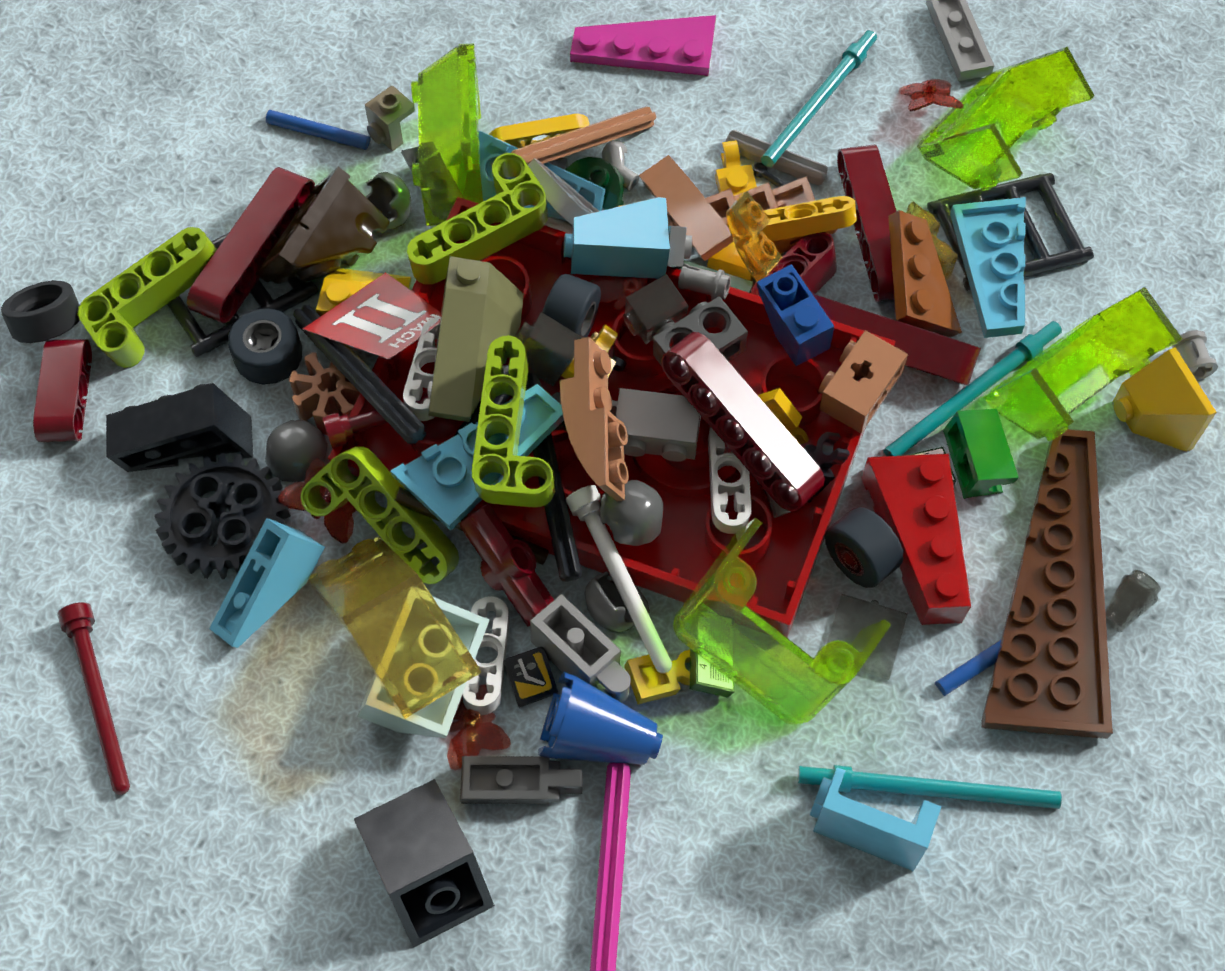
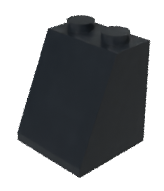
M435 779L354 818L355 824L413 948L495 906L474 852Z

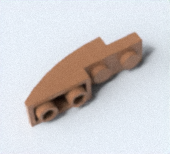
M590 337L574 340V377L560 380V396L564 422L574 451L588 475L617 502L625 500V484L629 478L628 469L624 462V445L627 444L628 434L624 423L610 412L612 399L608 390V374L611 373V360L605 350H602Z

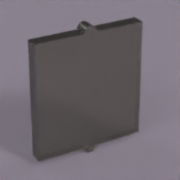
M841 594L822 660L851 668L854 674L861 671L889 680L908 613L879 605L877 600L868 602Z

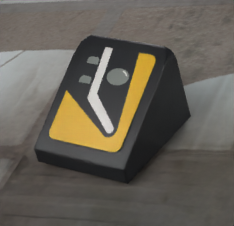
M543 647L520 653L503 661L504 670L518 708L551 697L554 693L558 694Z

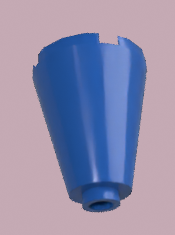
M563 672L558 683L565 684L566 686L563 687L561 695L554 693L540 737V740L547 741L548 745L538 748L539 756L552 759L645 765L649 758L656 759L663 738L662 734L657 733V723L577 676Z

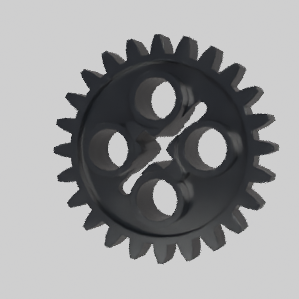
M221 453L216 464H212L208 456L204 457V467L200 469L195 464L189 463L191 474L188 476L176 472L175 476L179 484L177 486H164L170 498L157 500L163 512H159L154 516L160 526L156 529V533L160 540L163 541L162 546L167 555L172 554L171 557L177 566L185 562V567L190 574H193L200 567L206 579L209 578L214 569L218 571L221 579L226 578L228 569L234 568L238 574L266 518L287 525L283 519L291 517L288 505H285L289 502L286 492L282 490L283 487L279 477L273 478L268 466L260 470L255 458L245 466L241 454H237L233 462L228 463L225 454ZM230 486H232V488H231V490H230V492H229V495H228V494H227V493H228V489H229ZM217 491L211 497L202 498L207 492ZM247 498H256L250 504H241ZM205 526L204 530L200 533L190 534L194 528ZM245 533L241 539L229 541L233 535ZM219 536L216 546L212 547Z

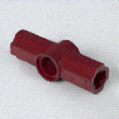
M488 503L458 524L482 559L480 569L486 583L495 590L504 591L528 627L530 626V620L553 602L554 599L535 572L536 558L532 549L522 540H514Z

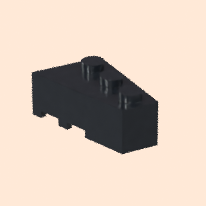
M214 383L200 384L191 390L174 395H164L158 398V400L138 406H128L121 411L106 415V457L126 472L179 466V459L203 457L204 461V457L208 456L211 462H216V455L221 453L240 452L243 459L253 458L251 416Z

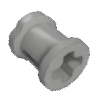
M1193 330L1179 335L1172 341L1171 346L1172 348L1176 347L1195 379H1204L1217 371L1218 365L1215 359L1210 358L1205 346L1207 341L1205 332Z

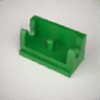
M997 409L957 411L943 429L963 499L1003 493L1001 485L1013 484L1019 477Z

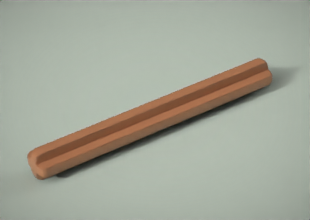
M645 106L515 149L511 153L520 155L527 165L533 158L545 164L654 126L656 114L655 112L652 113L650 107Z

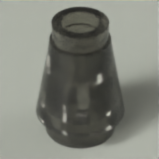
M1133 570L1130 575H1123L1106 608V624L1118 632H1123L1126 627L1158 601L1157 595L1161 591L1159 584L1151 576L1140 570Z

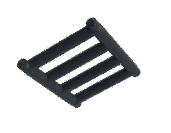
M1052 173L1039 174L927 203L928 211L931 215L936 214L965 275L963 285L966 291L971 290L950 215L953 205L994 201L1002 198H1021L1019 194L1038 190L1069 251L1049 255L1025 208L1024 239L1034 259L1025 261L1024 277L1082 263L1094 258L1092 248L1090 246L1084 247L1052 186L1055 184V178Z
M228 233L211 241L217 249ZM295 278L288 281L293 290L273 300L264 285L258 280L250 293L260 306L257 309L269 308L284 312L318 293V288L312 281L302 282ZM180 296L167 304L193 344L190 347L195 357L208 353L228 342L229 332L233 324L240 318L236 312L225 326L206 336Z

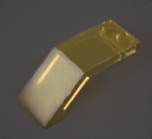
M380 537L365 539L357 543L352 548V552L338 560L331 559L322 563L316 568L315 573L310 575L308 580L312 588L348 630L382 684L391 703L404 719L482 673L418 574L392 551Z

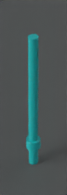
M867 30L857 43H852L842 54V61L763 154L761 161L765 166L772 167L852 69L858 68L867 58V51L877 40L875 32Z
M1051 321L1036 334L1025 336L1016 343L1015 350L884 448L883 453L886 456L903 455L954 416L957 411L963 409L1025 360L1030 362L1043 352V347L1062 333L1061 326L1056 321Z
M834 765L833 769L799 766L797 782L809 785H821L823 777L832 780L837 767L846 770L838 792L850 793L851 789L1053 809H1060L1062 804V794L1060 791L853 771L851 766Z

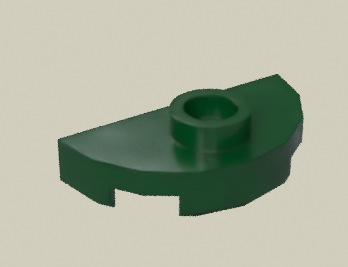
M585 157L576 160L565 169L605 189L602 206L604 210L624 205V201H622L624 178L618 169L607 161L597 157Z

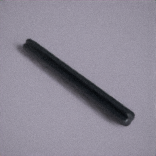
M303 305L301 309H295L293 316L296 318V325L393 429L410 445H415L418 440H424L426 437L424 424L348 345L303 330L304 327L321 316L309 305Z
M526 355L528 364L526 390L536 384L541 386L536 361L532 355ZM550 433L533 450V456L546 461L553 471L555 493L552 500L544 505L559 578L562 582H569L581 578L582 572L553 438ZM538 476L540 487H542L546 480Z

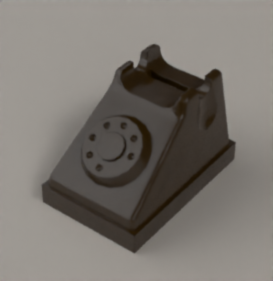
M338 166L311 190L255 274L267 283L273 281L278 284L295 278L305 282L324 277L338 270L341 264L354 265L360 257L357 253H371L377 245V242L372 237V232L379 230L384 233L390 221L348 180L350 175Z

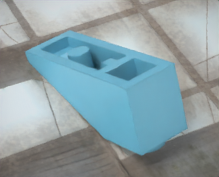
M266 518L209 629L230 646L240 647L307 583L325 547L300 530Z

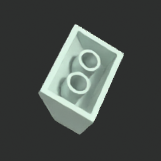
M410 588L400 606L357 717L400 733L446 738L489 619Z

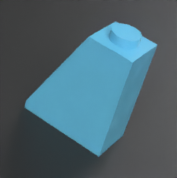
M658 197L574 217L572 234L565 233L564 257L571 258V274L665 279L670 251L666 198Z

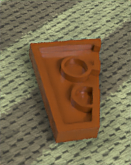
M900 210L889 215L896 321L947 337H954L962 333L927 220Z

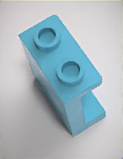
M837 767L832 780L823 777L810 812V816L817 818L813 832L914 871L928 849L942 806L924 800L910 823L840 795L838 790L846 770Z

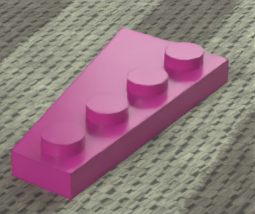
M716 15L575 27L570 51V62L708 76Z

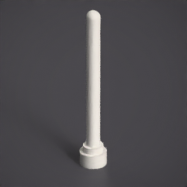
M595 485L583 487L570 494L566 498V502L572 515L578 516L580 521L586 522L656 670L660 673H667L672 668V662L606 525L601 522L600 503L602 498Z

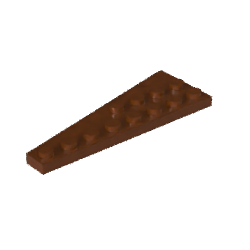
M1055 428L1051 435L981 720L982 728L1108 739L1113 734L1095 431Z

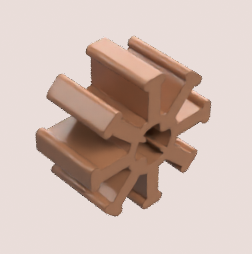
M312 352L304 357L309 375L298 374L297 371H292L289 381L294 394L292 400L300 420L307 421L314 417L316 427L323 434L328 435L322 417L338 413L340 416L347 414L349 417L360 392L332 362L329 368L324 369L319 363L316 352Z

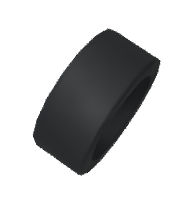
M52 280L25 287L14 293L3 303L1 314L13 339L20 343H37L58 337L78 324L80 321L78 316L80 304L69 283Z

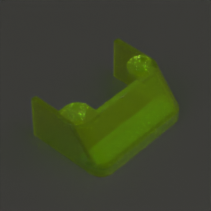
M474 43L458 44L419 72L418 81H411L413 104L418 103L419 163H412L413 185L421 186L426 226H435L445 222L457 197L479 204L484 202L480 170L478 119H481V107Z
M1067 46L996 70L984 77L918 143L917 148L924 160L970 188H981L982 191H985L998 183L1021 177L1023 172L1009 149L1027 130L1036 127L1038 130L1048 128L1057 121L1056 115L1063 108L1092 100L1095 95Z
M1143 287L1077 325L1034 359L1027 362L988 391L983 398L991 409H997L999 415L1038 440L1046 437L1049 442L1064 433L1069 428L1068 426L1074 422L1069 414L1115 379L1126 373H1129L1130 376L1134 375L1151 363L1150 357L1178 343L1183 338L1147 288Z
M754 518L733 536L676 613L673 627L676 636L681 642L785 723L799 725L812 720L854 679L891 624L885 619L862 628L851 645L844 641H831L823 645L813 658L746 606V603L755 592L757 580L753 569L740 559L738 555L762 524L758 519Z

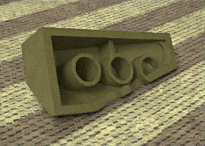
M451 256L449 258L428 416L469 422L481 401L487 353L490 344L501 336L509 335L516 337L520 329L524 293L491 263Z

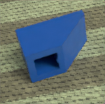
M792 264L757 282V289L774 334L795 366L830 349L834 325Z

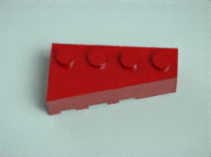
M949 454L868 457L861 479L873 500L874 512L892 528L899 539L904 558L900 565L901 578L920 624L962 623L971 608V600Z

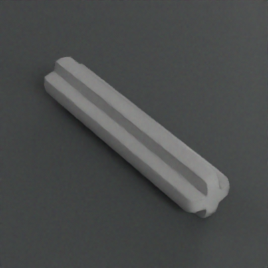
M731 130L725 141L736 140L739 154L759 163H762L761 157L772 145L737 130ZM788 150L771 167L800 179L807 176L808 182L818 186L824 182L828 171L826 165Z

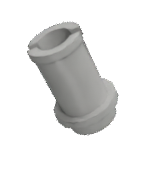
M684 264L680 272L678 288L710 295L711 300L719 296L725 299L729 292L731 276L725 275L724 270L719 269L716 273Z

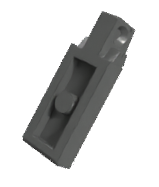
M542 756L462 757L460 801L461 804H549V802H560V794H582V770L560 769V761H552Z

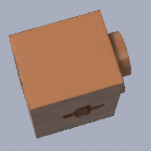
M865 330L857 343L851 340L845 347L839 360L842 362V365L836 373L829 371L823 379L818 390L822 394L819 410L862 434L903 373L908 354Z

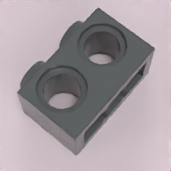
M719 296L709 303H699L689 312L688 316L676 323L669 322L663 325L653 336V356L661 365L662 356L692 332H699L705 335L729 361L746 350L748 331ZM716 327L721 329L722 332L713 334L707 332L706 329Z

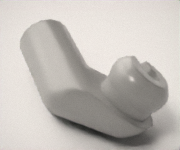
M610 141L602 150V159L618 169L624 178L623 187L630 191L638 183L639 175L624 166V153H627L626 146L620 141Z

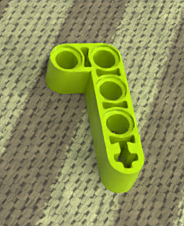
M505 153L494 160L492 175L496 192L495 196L417 235L409 242L407 255L413 276L418 282L434 284L445 279L450 256L480 261L545 226L548 220V210L544 188L520 155ZM509 177H516V178L511 179V180L506 179V178H509ZM527 205H535L532 208H524ZM495 222H500V223H501L500 225H497V226H491V225H490V224L495 223ZM459 240H468L465 243H456Z
M187 227L87 296L78 308L80 321L97 346L117 366L131 368L137 365L144 356L145 347L133 328L189 289L217 248L200 228Z
M509 335L496 338L488 349L472 463V479L476 492L485 502L524 507H542L552 500L555 493L553 471L550 465L543 459L517 456L528 364L524 345L519 339ZM507 358H511L509 362L510 376L504 374L502 364L506 363ZM502 394L513 397L510 403L506 405H498L493 402L497 396ZM496 433H503L508 436V439L500 445H493L488 442V439ZM496 472L503 475V479L495 485H486L482 482L483 478L489 473ZM539 476L546 480L545 484L538 489H530L524 485L529 478Z
M354 447L339 454L306 483L300 497L302 505L307 512L315 516H325L349 501L421 582L436 584L458 566L459 553L457 548L430 517L408 509L394 501L397 488L404 487L368 448ZM349 459L355 461L359 466V477L354 476L349 471ZM321 486L329 490L331 503L326 502L322 498L320 493ZM376 490L382 492L387 498V508L381 507L375 500ZM402 522H407L413 527L415 532L414 539L404 534ZM425 542L427 546L420 551L417 546ZM435 556L440 561L437 567L431 562Z

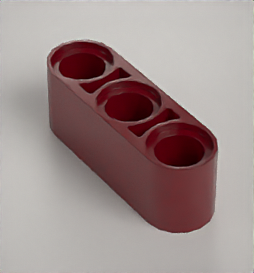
M827 232L805 235L759 280L792 264L811 293L816 294L837 272L835 246L832 236ZM756 282L752 287L751 294L760 296Z
M88 339L46 340L44 344L33 417V429L38 442L81 441L83 432H79V430H83L87 399H83V396L88 395L91 365H88V363H92V349Z

